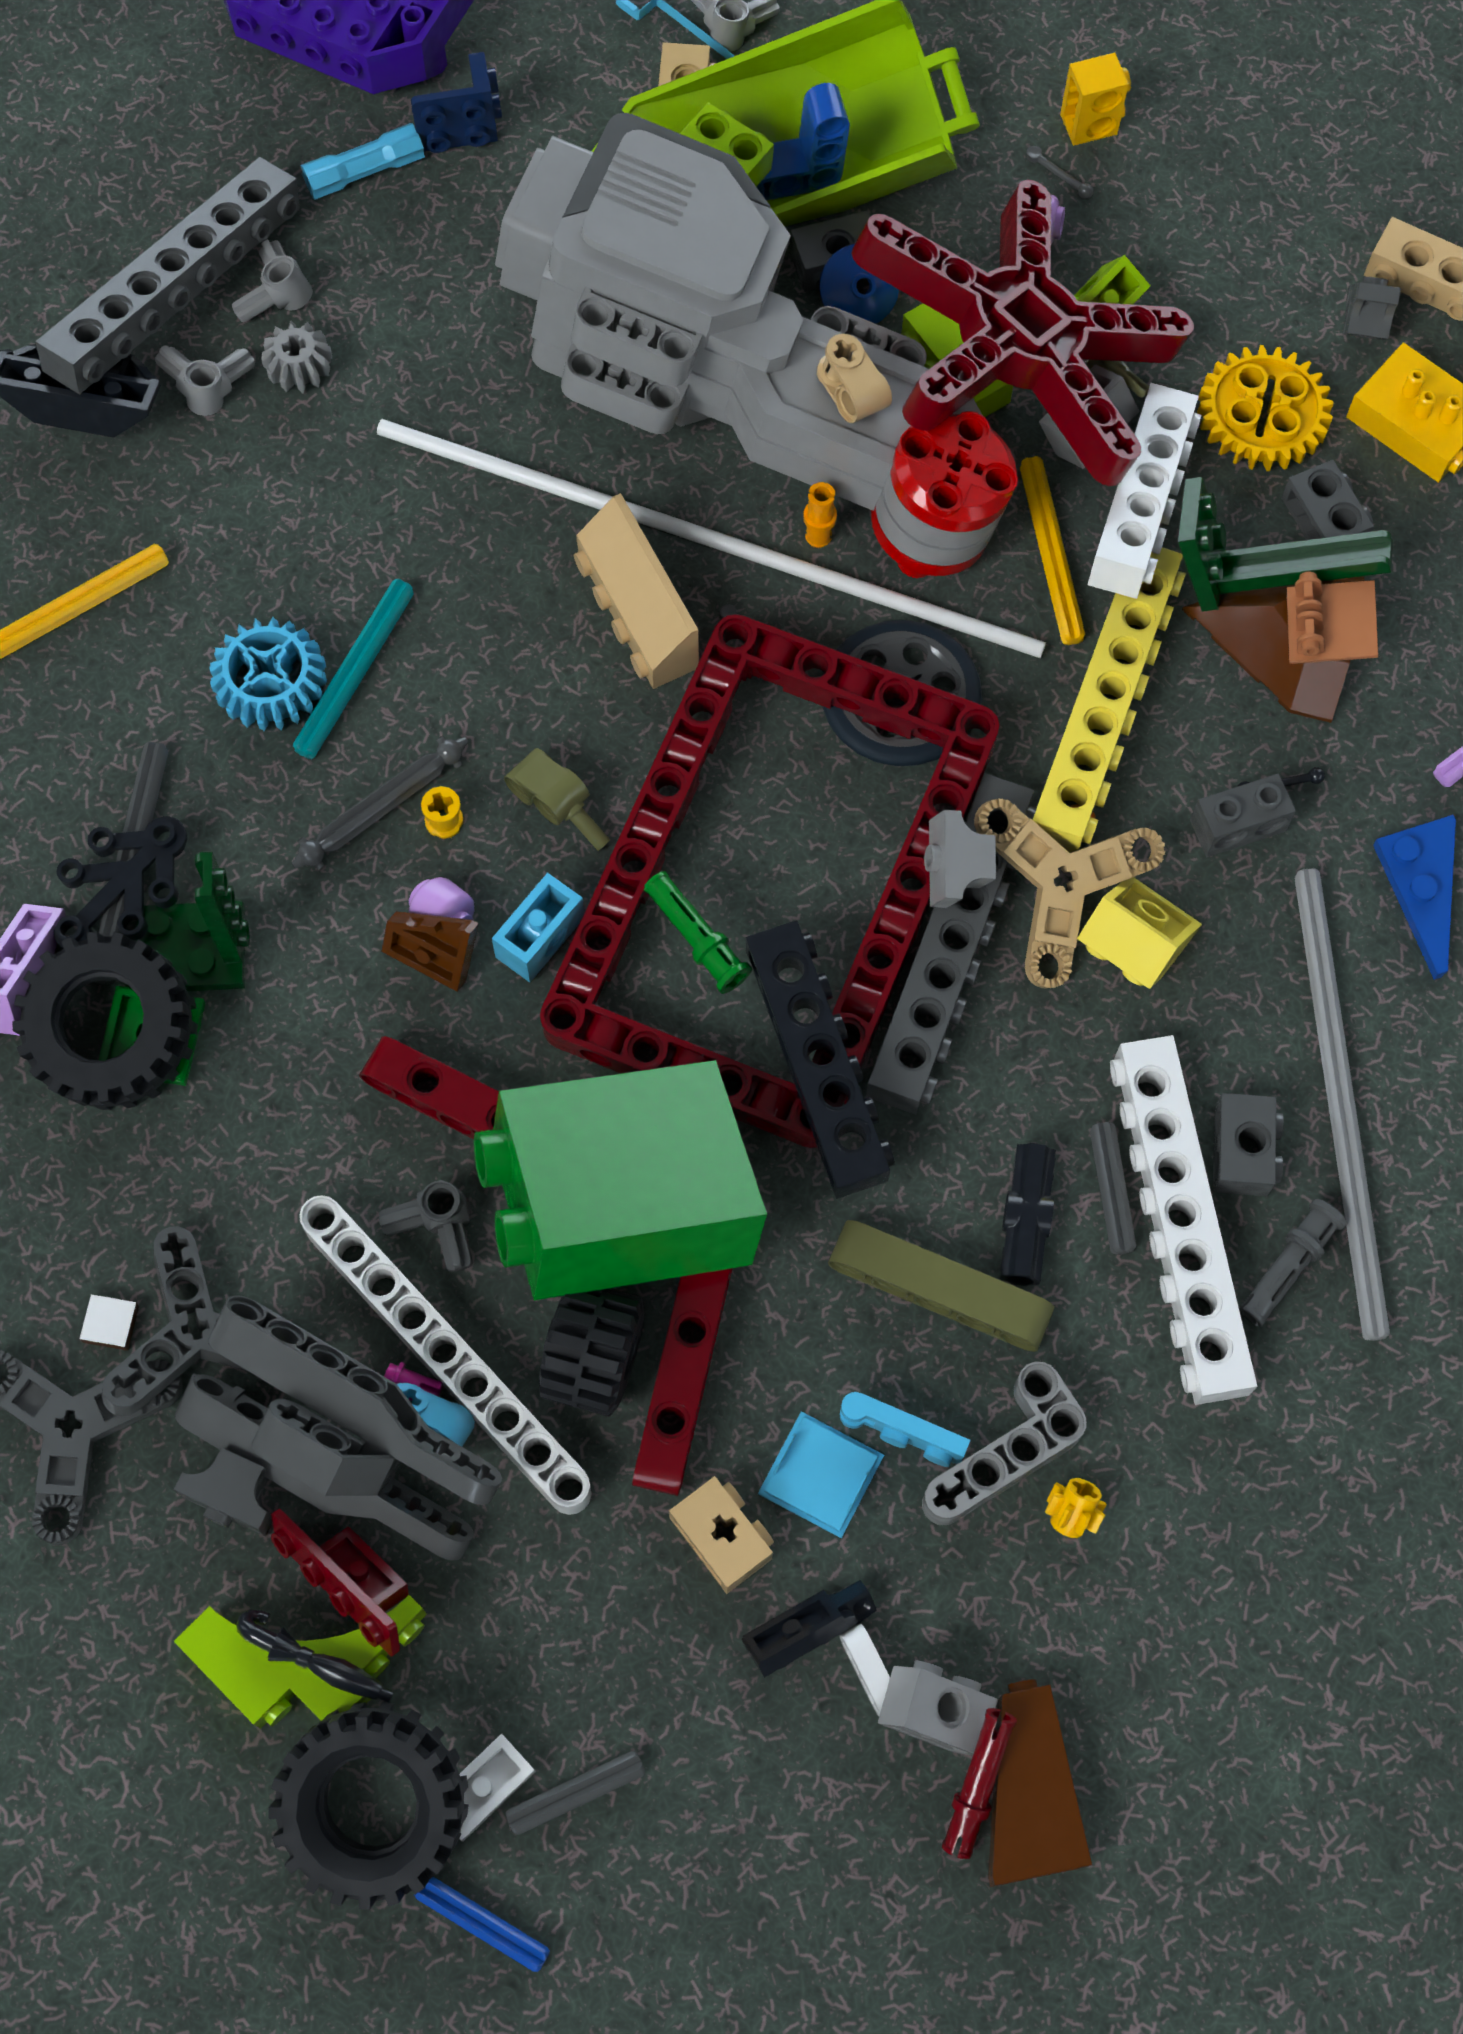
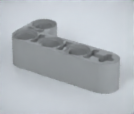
M1045 1362L1027 1364L1021 1370L1015 1382L1014 1397L1028 1419L1026 1422L934 1478L928 1484L922 1499V1509L925 1516L931 1522L937 1525H949L958 1521L1063 1455L1079 1442L1086 1429L1085 1414L1058 1372L1051 1365ZM1029 1378L1043 1380L1048 1387V1394L1043 1397L1031 1395L1026 1390L1025 1380ZM1055 1417L1069 1419L1073 1424L1074 1434L1069 1437L1057 1435L1052 1429L1051 1420ZM1017 1441L1029 1443L1035 1450V1459L1029 1462L1017 1459L1013 1455L1012 1444ZM979 1465L990 1467L996 1475V1483L991 1486L979 1485L973 1479L972 1469ZM960 1483H962L964 1492L956 1496L951 1505L952 1510H949L946 1505L937 1507L934 1504L938 1496L937 1491H940L944 1496H948L956 1491Z

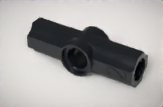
M1017 1144L1011 1191L1007 1192L1002 1231L1006 1232L1000 1267V1279L1014 1285H1039L1041 1281L1045 1239L1049 1237L1053 1217L1054 1197L1050 1196L1056 1161V1150L1044 1144Z

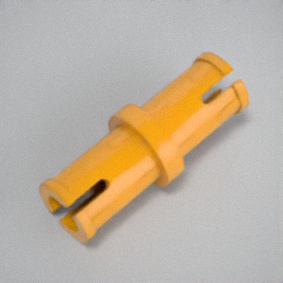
M818 482L809 488V501L804 509L803 520L807 526V534H805L807 542L813 547L822 548L831 541V530L837 521V510L834 506V488L828 483Z

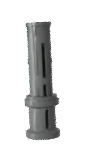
M1313 1199L1309 1205L1310 1212L1297 1229L1291 1228L1286 1235L1287 1239L1285 1241L1287 1245L1282 1253L1273 1262L1251 1294L1239 1306L1240 1314L1255 1326L1262 1327L1273 1309L1292 1287L1304 1268L1310 1262L1321 1259L1325 1253L1323 1249L1325 1244L1336 1230H1342L1347 1224L1345 1217L1332 1205L1320 1199Z

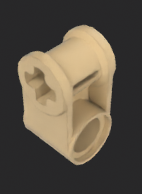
M849 334L833 336L825 348V356L821 358L817 366V377L834 400L844 420L849 423H855L889 407L892 402L890 386L886 378L877 370L865 352L861 342Z

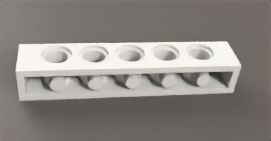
M1150 383L1134 433L1141 444V453L1118 484L1087 585L1137 599L1142 582L1151 584L1158 559L1152 558L1150 555L1151 552L1160 554L1167 529L1161 528L1159 525L1160 523L1169 525L1176 500L1168 498L1169 494L1178 495L1185 472L1177 469V466L1186 467L1193 442L1186 441V437L1195 439L1202 416L1201 414L1194 413L1198 395Z

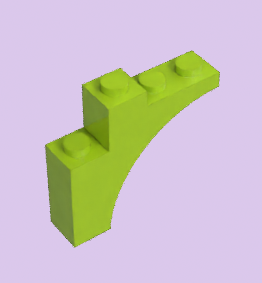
M410 1595L386 1613L396 1623L399 1643L404 1647L410 1644L425 1627L421 1620L427 1614ZM211 1606L174 1640L176 1645L248 1720L260 1729L266 1723L273 1727L281 1721L291 1710L293 1705L289 1700L294 1695L321 1721L337 1709L339 1713L350 1710L356 1703H367L371 1699L332 1687L315 1675L309 1668L304 1669L296 1665L295 1662L268 1661L269 1652L244 1640L237 1632V1625L222 1617ZM360 1628L326 1639L295 1640L301 1647L305 1646L314 1650V1654H325L345 1659L374 1678H377L390 1663V1660L386 1657L388 1653L380 1645L377 1647L370 1645L362 1635Z

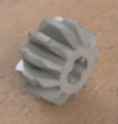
M290 321L286 330L275 326L274 337L264 338L263 346L265 351L262 352L261 356L268 378L273 384L280 383L285 392L289 391L294 385H297L298 390L303 394L306 388L305 384L307 383L319 388L321 382L319 376H329V363L332 362L331 347L328 346L325 335L321 330L313 331L312 326L308 322L301 328H297Z

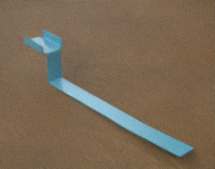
M616 0V5L636 20L642 19L657 6L724 58L734 57L729 50L663 0H651L640 10L629 0Z

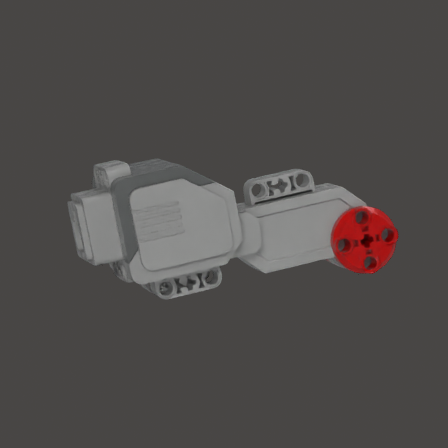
M618 113L611 117L594 152L555 136L551 137L545 150L541 148L536 149L504 214L495 266L502 269L500 286L537 300L531 337L534 338L531 354L532 360L540 369L562 378L561 389L567 398L654 434H665L675 424L682 427L707 418H713L732 426L750 461L811 486L818 482L828 483L834 488L836 496L870 509L872 527L879 544L898 563L900 570L909 577L923 578L927 575L946 576L956 574L972 566L981 557L1018 483L1016 464L1009 447L990 428L989 422L981 414L973 398L932 430L922 431L908 424L902 413L903 405L921 375L929 370L924 367L927 356L926 351L916 340L831 306L817 309L812 315L811 320L801 316L793 300L773 292L791 235L734 156L629 113ZM838 334H849L861 342L877 370L886 378L892 392V402L889 407L855 423H849L844 420L834 400L817 377V366L821 358L825 356V348L829 340Z

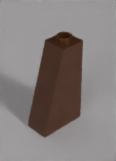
M1036 1679L1008 1684L1009 1693L1002 1694L998 1699L997 1709H1000L1001 1712L996 1730L1000 1729L1006 1712L1013 1715L1017 1719V1723L1013 1728L993 1788L988 1871L990 1887L1092 1865L1051 1686L1038 1687Z

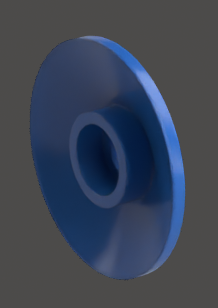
M855 244L845 246L836 251L823 267L819 282L822 303L824 306L836 307L876 324L883 320L893 309L898 298L899 289L856 264L852 257V249ZM861 278H865L869 282V289L865 294H860L856 288L857 282Z

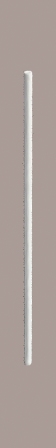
M381 419L377 427V435L599 510L613 497L385 419ZM626 501L636 521L643 525L1040 659L1045 649L1046 642Z

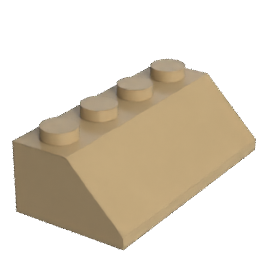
M622 494L615 495L577 534L578 552L574 554V559L582 576L590 575L595 584L592 587L593 594L601 610L609 609L614 620L611 621V625L620 644L627 642L633 654L630 655V659L636 674L640 679L647 677L652 688L655 689L696 670L699 663L698 628Z

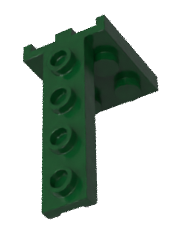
M1202 477L1185 479L1178 544L1202 612L1219 610L1220 594L1295 585L1296 581L1299 580V575L1304 572H1314L1321 581L1391 573L1393 539L1391 533L1386 530L1225 551L1226 531L1224 524H1217L1216 521L1217 506L1214 494L1207 493Z
M213 852L197 853L195 855V866L203 881V887L195 889L196 903L174 904L172 907L165 909L159 908L156 905L144 906V919L147 921L148 930L139 940L172 963L176 971L186 979L188 983L185 986L187 991L245 989L244 955L245 947L250 944V931L248 920H244L243 901H235L233 886H228L226 869L219 868ZM136 920V928H137V926L139 925V920Z

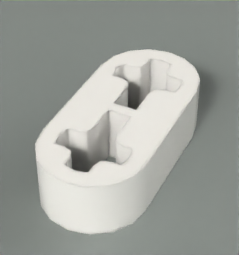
M859 1624L841 1633L839 1636L874 1710L880 1716L890 1676L864 1626Z

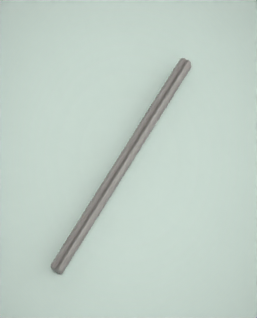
M1302 869L1297 872L1294 879L1343 1208L1347 1221L1346 1228L1362 1335L1365 1340H1382L1389 1336L1390 1329L1321 876L1317 869Z

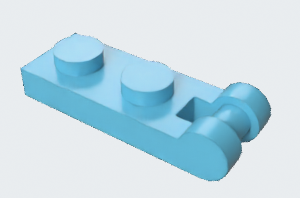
M859 1392L849 1393L842 1400L839 1414L840 1420L848 1428L855 1429L862 1425L869 1426L881 1432L879 1437L883 1441L899 1448H906L907 1443L925 1451L923 1454L924 1458L940 1466L949 1467L951 1462L958 1464L964 1458L970 1439Z

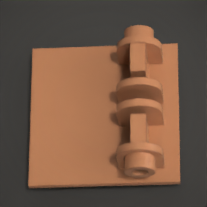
M1304 572L1299 575V580L1296 581L1294 587H1287L1289 664L1378 658L1375 580L1321 584V580L1317 578L1314 572Z

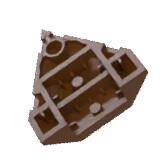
M1364 576L1321 581V584L1358 582L1365 580ZM1295 585L1226 593L1220 595L1219 610L1202 612L1199 602L1182 607V611L1193 621L1196 619L1212 634L1211 638L1258 683L1262 682L1279 698L1278 702L1289 713L1332 722L1350 660L1289 664L1287 587H1294Z

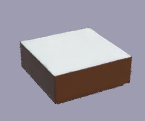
M91 1294L80 1340L87 1344L128 1351L139 1305L132 1301Z

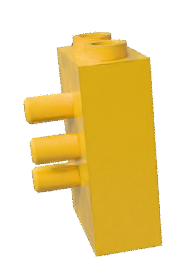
M1403 342L1354 395L1346 417L1439 483L1449 471L1455 475L1463 466V382L1458 381Z

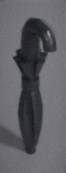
M247 1610L238 1617L237 1632L244 1640L269 1652L268 1661L295 1662L296 1665L304 1669L309 1668L315 1675L332 1687L351 1694L375 1700L379 1698L385 1702H390L394 1691L383 1687V1683L345 1659L325 1654H314V1650L305 1646L301 1647L284 1627L277 1634L257 1625L259 1623L265 1626L271 1613L262 1610Z

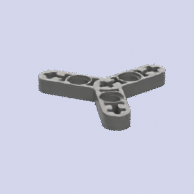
M179 1226L165 1228L156 1235L154 1240V1263L169 1323L104 1378L102 1385L103 1404L114 1415L127 1416L139 1411L199 1359L245 1370L217 1353L209 1344L208 1339L220 1313L213 1312L196 1241L193 1235L185 1228ZM169 1243H176L178 1249H182V1267L174 1269L173 1255L171 1251H167ZM188 1281L197 1287L198 1293L189 1300H180L172 1294L171 1289L178 1282ZM195 1312L197 1328L202 1331L201 1339L194 1340L193 1336L188 1333L189 1319L187 1314ZM161 1351L172 1357L173 1365L165 1371L158 1372L148 1367L146 1359L154 1352ZM137 1368L142 1378L134 1384L132 1398L129 1399L125 1395L115 1398V1386L119 1385L124 1389L129 1387L136 1381V1370L134 1369Z

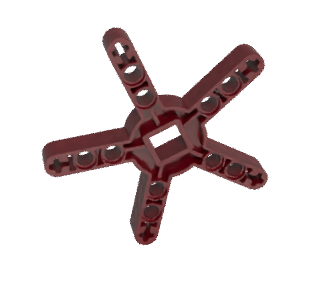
M1023 180L1018 184L1001 214L1000 267L988 273L885 214L872 215L867 220L852 249L853 260L862 269L958 323L963 344L923 373L902 408L904 419L908 424L922 431L932 430L998 379L1014 387L1031 389L1091 476L1102 485L1116 486L1119 484L1140 456L1141 444L1082 359L1169 363L1175 358L1193 332L1194 324L1190 316L1179 308L1168 306L1077 301L1066 287L1051 277V195L1046 187L1034 180Z

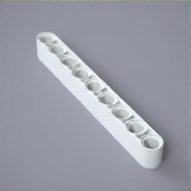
M323 1195L314 1196L307 1200L299 1214L300 1223L315 1247L433 1376L443 1383L444 1388L455 1400L468 1409L476 1423L555 1509L568 1515L577 1514L584 1510L590 1502L592 1493L589 1478L580 1465L335 1200ZM328 1213L335 1216L331 1226L326 1229L318 1230L312 1227L315 1218L321 1214ZM351 1246H360L365 1249L364 1255L356 1262L348 1263L342 1260L343 1253ZM388 1278L395 1281L393 1290L387 1295L378 1296L372 1293L373 1285L378 1280ZM419 1311L426 1315L424 1323L416 1329H407L402 1326L403 1318L410 1312ZM449 1344L457 1348L456 1355L446 1363H439L432 1359L433 1352L440 1345ZM472 1378H483L488 1382L487 1389L480 1396L471 1397L463 1393L464 1385ZM505 1411L514 1412L519 1416L518 1424L509 1431H501L494 1427L495 1418ZM535 1445H543L551 1451L547 1462L538 1466L530 1465L526 1462L525 1456L527 1451ZM568 1479L577 1480L583 1486L582 1492L577 1498L567 1501L561 1499L556 1494L561 1482Z

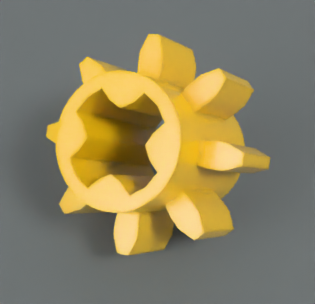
M1072 1478L1066 1487L1057 1482L1054 1484L1046 1500L1049 1504L1045 1513L1051 1515L1050 1522L1056 1531L1070 1538H1079L1083 1535L1085 1529L1092 1533H1097L1106 1516L1103 1511L1107 1504L1100 1500L1102 1494L1093 1483L1081 1478Z

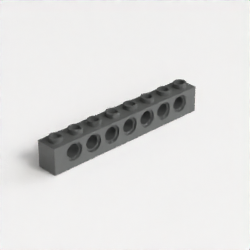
M257 158L35 342L42 371L79 395L90 385L98 382L109 369L121 359L126 358L141 342L156 333L173 315L183 310L192 299L205 288L212 286L217 278L230 267L239 263L243 256L260 242L265 241L275 229L296 214L300 209L297 178L265 159Z
M984 773L966 825L976 832L974 818L978 808L983 803L998 798L1011 801L1029 819L1033 820L1037 809L1030 806L1034 790ZM993 809L987 817V824L989 826L998 824L1007 829L1008 818L1006 814L1000 809ZM997 852L996 879L981 888H965L962 900L969 899L975 901L980 906L979 909L974 911L966 910L960 906V901L948 908L934 907L870 1076L866 1097H871L875 1101L917 1115L921 1102L930 1104L938 1082L937 1078L931 1077L936 1062L944 1064L953 1041V1039L946 1037L950 1022L959 1025L967 999L961 998L960 995L964 984L967 983L973 986L982 960L974 957L979 944L987 947L996 922L989 920V916L993 906L998 908L1003 906L1010 883L1003 881L1007 868L1016 870ZM948 938H958L966 946L962 949H952L944 941ZM935 976H942L947 978L952 985L948 988L940 989L933 986L930 979ZM920 1015H928L936 1020L937 1025L932 1028H923L916 1023L915 1018ZM907 1054H913L919 1057L923 1064L917 1068H909L901 1063L900 1058Z

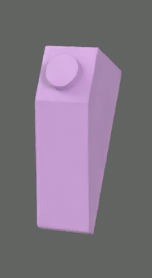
M23 904L0 938V1033L20 1036L13 1032L12 1021L20 1020L21 1008L14 1005L16 995L25 996L30 983L23 980L28 970L37 974L44 965V962L39 957L46 951L54 955L57 946L54 938V929L59 920L66 916L64 908Z

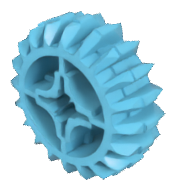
M272 617L268 626H262L261 622L255 618L254 628L246 630L245 627L239 624L237 629L239 636L235 638L225 634L224 643L226 648H215L214 655L216 661L210 663V672L213 676L210 685L213 692L217 694L216 700L218 705L226 708L227 714L232 720L240 717L242 724L247 728L257 720L259 729L263 731L268 727L269 721H274L276 727L282 731L284 726L283 719L290 717L291 721L298 724L300 720L299 710L312 713L313 705L311 700L319 701L323 695L320 687L326 686L327 677L325 672H323L326 668L324 657L320 654L321 651L318 643L315 640L310 641L309 633L304 628L296 632L295 625L290 620L280 628L278 621L274 617ZM299 660L302 664L301 672L293 684L290 682L288 675L293 670L292 664ZM245 664L248 673L243 678L244 683L238 688L235 685L236 676L241 666Z

